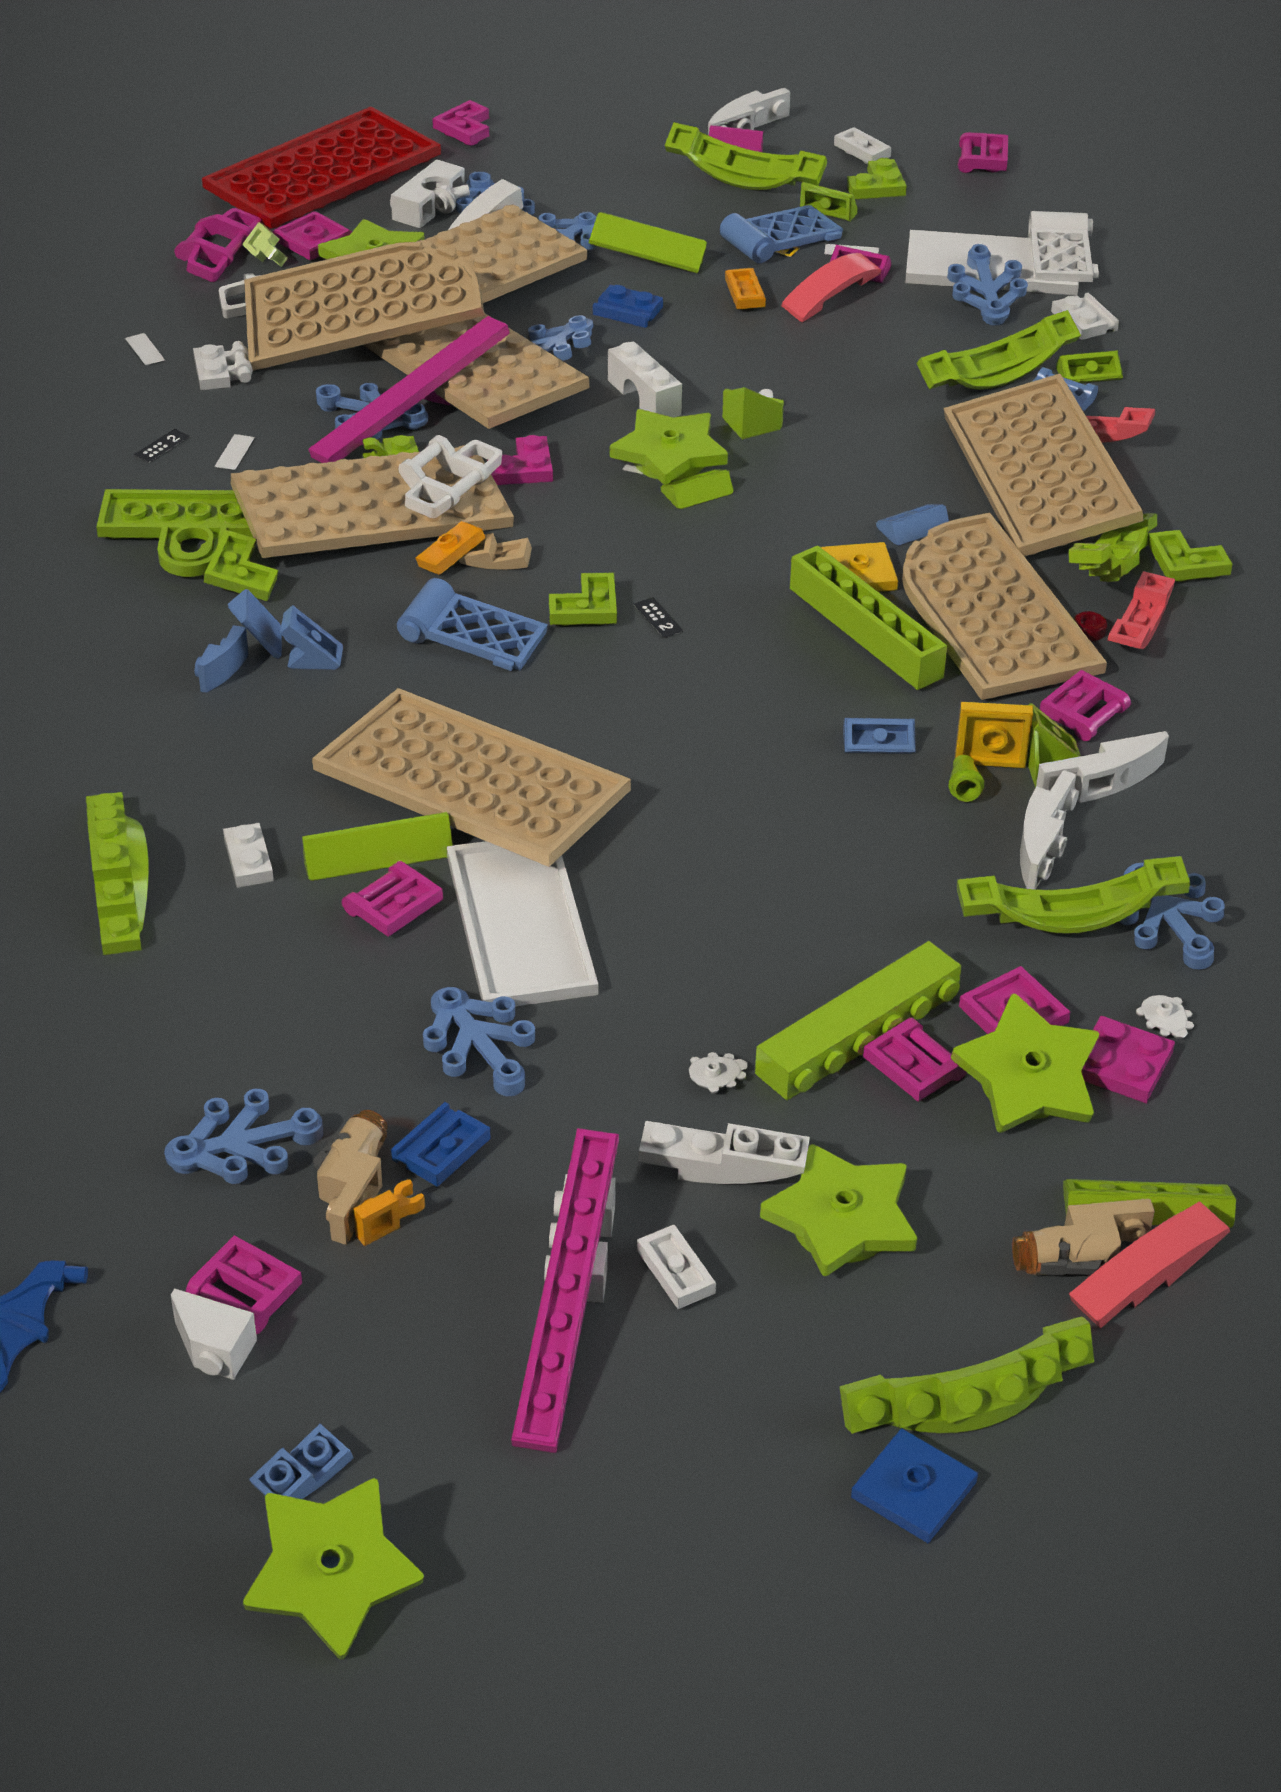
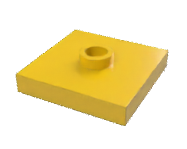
M885 542L821 547L876 591L897 590L898 579Z
M961 702L955 758L960 755H969L973 758L976 766L1026 768L1033 706Z

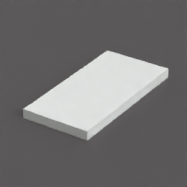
M910 230L905 283L954 286L955 283L947 278L948 267L952 264L963 265L965 267V274L980 281L977 270L971 269L967 265L968 251L973 245L983 244L988 247L991 253L989 269L993 281L1004 272L1007 261L1017 260L1022 264L1021 276L1019 278L1026 280L1028 283L1027 292L1065 295L1078 294L1079 282L1035 280L1030 238ZM1057 246V247H1056V248H1058V249H1060V250L1065 249V248H1063V247H1061V246ZM1047 252L1043 254L1047 257L1052 256ZM1075 253L1072 254V256H1074V257H1076V258L1079 257V255H1077V254H1075ZM1062 260L1058 261L1059 263H1061V264H1063V265L1067 264L1066 262H1064V261H1062ZM1047 267V268H1045V269H1043V270H1053V269ZM1008 283L1002 290H1009L1010 283Z
M487 841L447 846V859L481 1001L493 1002L498 997L506 996L514 1000L516 1007L598 995L597 977L562 855L548 867Z

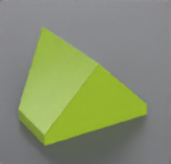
M745 387L733 390L725 388L723 391L722 418L742 440L777 431L782 428L784 400L766 397Z
M1030 703L1029 705L1033 706V718L1026 762L1036 788L1039 764L1080 757L1081 754L1075 738Z

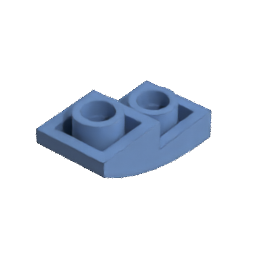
M233 625L227 637L221 640L220 645L208 644L202 657L199 656L197 658L195 676L199 677L201 692L207 693L224 683L244 663L249 655L245 627Z
M319 1424L290 1453L282 1447L249 1480L264 1496L267 1493L303 1499L330 1480L354 1457L342 1442L324 1426Z

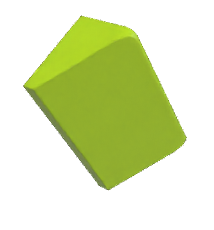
M805 182L801 183L800 207L811 205L824 215L851 221L857 215L858 208L853 194Z
M1118 350L1062 355L1056 363V369L1062 377L1078 383L1123 379Z
M721 469L693 475L670 482L667 485L663 484L660 487L661 492L678 509L733 493L730 473L727 470Z

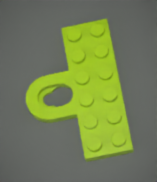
M105 489L96 526L98 537H110L112 539L159 538L157 550L161 567L168 573L182 577L204 575L224 530L253 537L233 490ZM198 538L206 541L195 552L189 553L181 550L180 543L184 540Z

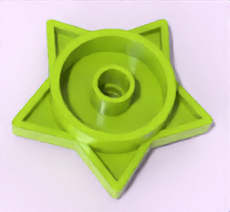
M363 219L349 236L318 244V252L320 257L331 259L395 243L417 242L425 240L424 232L388 231Z
M637 409L635 430L612 443L609 449L610 458L634 463L635 467L644 475L658 479L664 485L669 484L671 481L696 475L704 467L726 465L728 463V452L709 436L711 426L710 413L673 418Z
M1012 994L994 1032L953 1048L951 1060L981 1083L983 1091L990 1100L996 1130L999 1133H1003L1029 1119L1055 1116L1089 1123L1094 1114L1081 1071L1099 1037L1098 1031L1050 1025L1017 994Z
M811 1144L807 1151L804 1173L801 1174L800 1181L763 1201L760 1205V1217L794 1233L800 1244L812 1254L823 1276L830 1275L846 1263L868 1259L879 1251H915L917 1244L915 1232L897 1205L906 1176V1165L903 1163L855 1166Z
M375 1478L370 1479L324 1504L267 1493L265 1495V1505L273 1552L246 1594L243 1606L249 1611L302 1618L340 1660L344 1659L369 1609L374 1605L419 1586L423 1583L424 1574L383 1535L378 1480ZM327 1556H335L340 1559V1562L334 1568H327L322 1564L321 1560Z

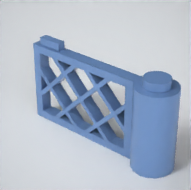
M811 205L748 219L743 218L737 213H732L725 217L720 225V235L722 238L756 263L766 262L775 251L823 240L840 239L843 231L842 227Z
M433 578L425 583L398 619L397 629L400 635L411 643L418 644L429 639L493 661V665L512 671L513 668L517 670L522 669L546 634L548 624L455 593L452 586L446 581ZM461 607L472 611V613L458 616L456 609ZM496 619L502 621L503 624L489 626L486 620ZM478 622L481 628L466 630L464 625ZM455 626L458 632L451 634L441 631L442 629ZM525 629L534 632V634L520 637L517 631ZM509 633L511 639L497 641L494 635ZM487 637L490 643L478 644L472 640ZM518 648L520 654L516 657L505 653L503 650Z

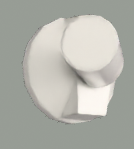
M467 184L451 189L449 185H441L433 190L435 194V208L445 214L451 213L455 209V199L470 195Z

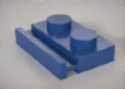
M610 284L598 298V303L594 302L593 315L646 328L648 321H652L663 308V297L655 296L645 291L639 292L627 289L622 285Z
M444 1102L391 1149L392 1160L396 1163L399 1161L406 1164V1169L438 1187L491 1139L490 1127L460 1110L457 1112L450 1109V1105Z

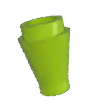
M960 755L954 759L953 770L948 784L950 793L963 802L975 800L984 789V779L976 768L973 758L969 755Z

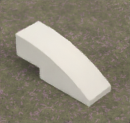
M504 179L498 181L476 197L462 211L448 230L462 223L480 218L484 214L500 210L506 205L513 204L522 209L521 188Z

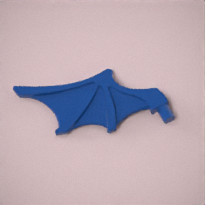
M55 1260L39 1262L18 1287L0 1296V1393L8 1384V1374L16 1356L26 1346L36 1340L43 1343L48 1342L49 1330L44 1322V1310L51 1292H63L65 1283L86 1284L88 1278L87 1266H68L66 1261Z

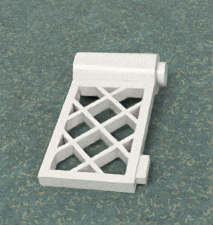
M1030 211L1028 238L1031 239L1035 280L1093 282V278H1098V264H1092L1088 236L1092 235L1093 219H1088L1087 213ZM1057 246H1061V247H1063V248H1065V249L1060 250V249H1058V248H1056V247H1057ZM1047 252L1052 256L1047 257L1043 254ZM1075 253V254L1079 255L1080 257L1076 258V257L1072 256V254ZM1062 260V261L1066 262L1067 264L1063 265V264L1059 263L1058 261ZM1049 267V268H1051V269H1053V270H1043V269ZM1078 268L1081 271H1074L1073 269Z

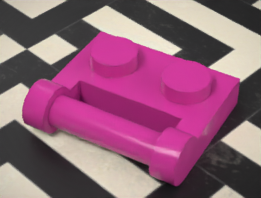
M966 132L960 136L959 145L962 150L961 157L958 160V168L961 172L969 173L973 169H985L989 172L1007 170L1008 135ZM974 146L980 147V155H972Z
M1080 670L1042 700L1040 710L1049 718L1074 730L1080 740L1089 741L1097 734V729L1116 713H1123L1131 705V699L1124 691ZM1101 700L1107 702L1090 718L1083 716Z
M398 861L390 866L388 873L358 893L351 892L342 898V906L350 916H359L387 937L443 900L441 887L402 861Z
M914 1018L903 1021L864 1046L863 1057L918 1102L952 1080L959 1081L967 1074L965 1070L951 1060L952 1053L923 1031V1026Z
M234 1235L190 1279L186 1292L254 1313L257 1335L266 1327L269 1317L302 1284V1275L300 1271ZM219 1279L257 1302L250 1307L213 1286V1284Z

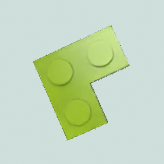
M879 158L876 161H868V174L859 173L856 176H847V188L849 193L854 195L855 199L906 196L907 186L894 159Z
M224 530L204 573V583L237 593L248 589L257 599L268 601L277 581L278 570L250 562L256 547V538Z
M1180 530L1149 533L1148 546L1166 577L1181 582L1189 579L1231 575L1233 564L1222 545L1190 548Z
M581 573V593L549 594L550 625L617 624L614 573Z

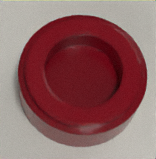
M1085 611L1074 617V621L1090 641H1097L1105 636L1107 620L1101 614Z

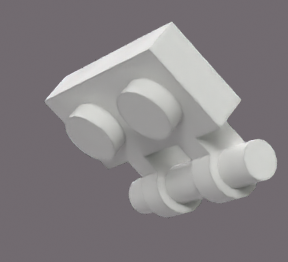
M235 341L232 344L231 351H224L223 345L215 346L211 344L193 348L200 390L231 387L230 381L240 380L242 383H248L251 380L253 369L249 361L248 349L244 346L243 342Z

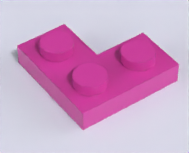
M469 100L432 118L434 129L463 142L465 145H476L479 141L489 137V126L481 123L489 119V108Z
M529 435L516 438L517 455H502L501 465L491 473L497 485L553 482V469L547 436Z

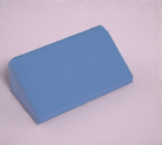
M927 504L878 520L876 526L895 545H902L928 536L929 529L948 522L949 519L946 506H943V504Z
M248 589L243 590L228 603V608L274 658L279 659L282 656L280 623Z
M845 718L843 723L844 752L915 754V719Z

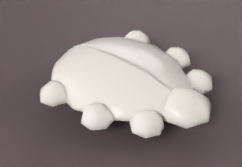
M1150 996L1143 1001L1141 1007L1136 1009L1137 1015L1145 1016L1147 1020L1146 1026L1149 1029L1155 1027L1160 1029V1034L1163 1037H1167L1171 1033L1175 1038L1183 1039L1188 1034L1187 1030H1191L1194 1027L1193 1022L1187 1020V1018L1192 1017L1193 1013L1190 1010L1184 1009L1181 1005L1183 1001L1179 997Z
M711 1052L708 1053V1057L701 1059L692 1057L690 1059L692 1063L689 1068L690 1078L698 1086L709 1089L711 1093H716L719 1088L725 1086L735 1088V1078L738 1080L746 1078V1073L743 1071L747 1069V1062L742 1059L734 1060V1055L731 1053L718 1057L717 1053Z

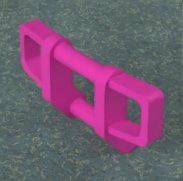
M232 208L223 215L215 214L202 218L196 223L195 230L191 235L175 247V256L183 261L188 260L187 272L210 282H216L226 267L233 262L234 255L242 247L243 242L257 223H261V218L237 208ZM217 233L231 239V241L224 248L204 240L203 237L206 238ZM201 258L217 266L210 268L196 262V260Z

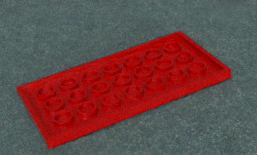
M368 107L202 177V186L232 206L261 218V223L272 229L280 227L283 223L292 219L300 218L315 209L323 208L333 201L344 199L347 195L358 190H364L374 183L387 180L390 176L407 171L415 165L428 162L431 158L441 154V144L379 110Z

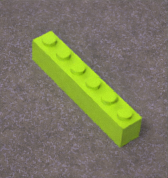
M818 545L792 556L790 589L915 689L919 690L944 678L947 645Z
M927 941L756 1046L755 1074L785 1100L791 1099L800 1092L808 1091L814 1083L830 1073L838 1072L843 1065L857 1056L863 1055L864 1046L909 1018H914L915 1020L922 1019L930 1010L943 1002L952 1000L960 988L961 965L933 943Z

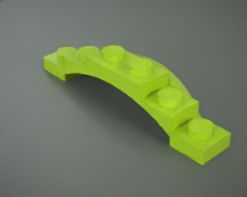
M675 122L664 145L666 152L687 156L697 167L713 178L731 186L749 190H767L785 184L795 186L796 181L819 186L827 165V158L823 155L801 150L799 154L794 155L753 151L715 139L700 132L697 127Z
M1066 310L1044 317L1040 322L1001 340L965 351L947 353L946 350L921 357L916 364L929 390L948 384L949 387L961 384L971 389H992L1014 382L1029 374L1048 360L1061 346L1077 341L1081 334L1069 311Z
M1143 513L1144 521L1104 532L1095 544L1075 543L1069 549V563H1078L1079 570H1089V576H1100V581H1119L1120 577L1129 574L1130 570L1140 564L1139 551L1148 546V532L1157 527V513Z
M122 792L86 796L91 862L103 955L142 950L140 932L144 924L149 880V859L144 830L137 820L125 816Z
M1181 856L1144 860L1143 867L1123 876L1089 886L1070 889L1035 890L1011 887L997 883L995 876L957 879V893L964 917L998 913L1000 923L1019 922L1037 930L1053 933H1081L1107 927L1128 917L1138 909L1150 908L1151 898L1189 893L1190 880Z
M1081 1316L1043 1327V1335L1021 1348L995 1359L957 1370L885 1379L880 1374L839 1386L845 1427L852 1434L883 1424L918 1432L958 1433L1000 1423L1027 1408L1040 1396L1047 1385L1063 1381V1371L1094 1363L1090 1322Z

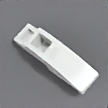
M781 88L762 94L756 90L731 101L712 116L708 122V135L710 125L754 130L755 127L789 116L790 91L786 88Z
M1166 731L1103 742L1100 743L1099 753L1039 764L1036 786L1050 791L1061 772L1065 770L1077 774L1074 789L1079 790L1077 799L1079 803L1115 794L1142 781L1164 763L1169 735Z
M1063 770L1050 791L1036 786L1029 800L1020 848L1021 872L1027 889L1036 890L1042 879L1047 880L1049 878L1054 858H1061L1065 850L1067 837L1062 836L1066 811H1072L1078 799L1079 790L1074 789L1077 774Z
M645 1121L638 1162L678 1168L677 1180L716 1184L767 1182L804 1173L810 1137L728 1123L726 1134Z

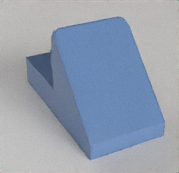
M292 605L283 613L280 634L284 636L288 643L293 645L290 650L288 667L292 669L336 670L340 667L343 644Z

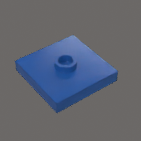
M901 1428L852 1487L851 1498L929 1544L977 1483L978 1472Z

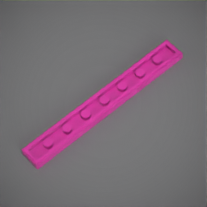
M485 317L308 449L311 458L321 463L336 462L346 457L363 444V439L373 437L510 334L508 325L492 317Z
M577 1128L511 1439L512 1446L552 1453L557 1452L619 1144V1134Z

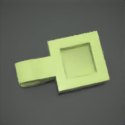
M260 222L257 223L242 244L262 262L268 257L282 267L288 259L284 253L275 247L280 239Z

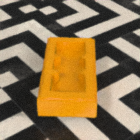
M754 268L725 271V281L737 309L765 307L766 298Z
M461 521L450 531L439 536L436 542L415 557L419 567L441 575L486 537L482 528Z

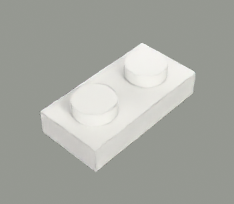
M855 127L836 134L834 137L835 146L844 150L847 154L859 158L865 164H868V161H876L879 158L891 157L890 146Z
M260 823L223 829L224 840L237 888L274 881L273 870Z
M675 1225L637 1239L638 1253L677 1309L716 1293V1282Z

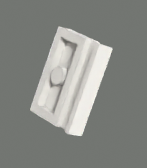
M1085 293L1083 298L1076 295L1052 301L1051 312L1053 314L1066 310L1069 311L1081 334L1079 337L1081 340L1106 334L1108 329L1114 332L1118 331L1119 320L1089 293Z

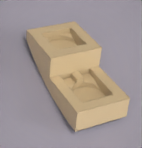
M490 533L485 534L486 538L459 559L461 564L484 569L508 570L527 568L532 547L528 538L497 543L494 534Z

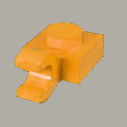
M410 1179L398 1183L394 1188V1194L388 1190L374 1198L365 1200L361 1205L353 1208L356 1237L364 1246L399 1229L400 1219L419 1213L424 1209L425 1199L422 1193L408 1198V1196L413 1194V1183Z

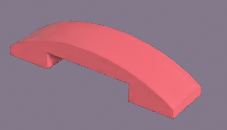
M861 253L841 256L825 264L802 281L785 298L781 307L803 323L822 311L823 303L855 282L862 286L881 274L882 269Z
M1124 407L1120 417H1086L1102 443L1128 439L1147 431L1155 416V409Z
M1143 571L1135 586L1133 599L1122 619L1116 620L1108 635V641L1144 649L1152 639L1171 596L1175 579Z

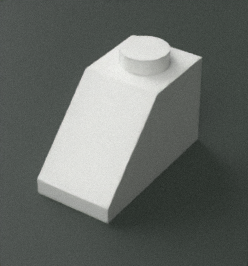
M174 1288L171 1293L174 1320L193 1366L206 1374L220 1375L234 1380L257 1341L254 1313Z

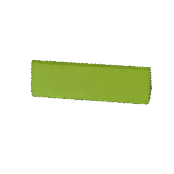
M599 212L596 217L589 239V244L694 273H698L707 246V242L702 239Z
M448 812L302 836L304 864L308 879L311 881L389 868L398 861H402L405 864H413L447 858V846H453Z
M1063 1180L1066 1214L1069 1205L1151 1199L1155 1211L1152 1225H1160L1192 1205L1201 1202L1229 1228L1234 1226L1236 1198L1230 1187L1225 1184Z

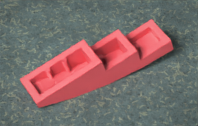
M1198 1202L1155 1227L1102 1265L1069 1293L1071 1301L1101 1329L1129 1303L1136 1307L1163 1282L1168 1287L1172 1285L1230 1233V1228L1206 1206Z

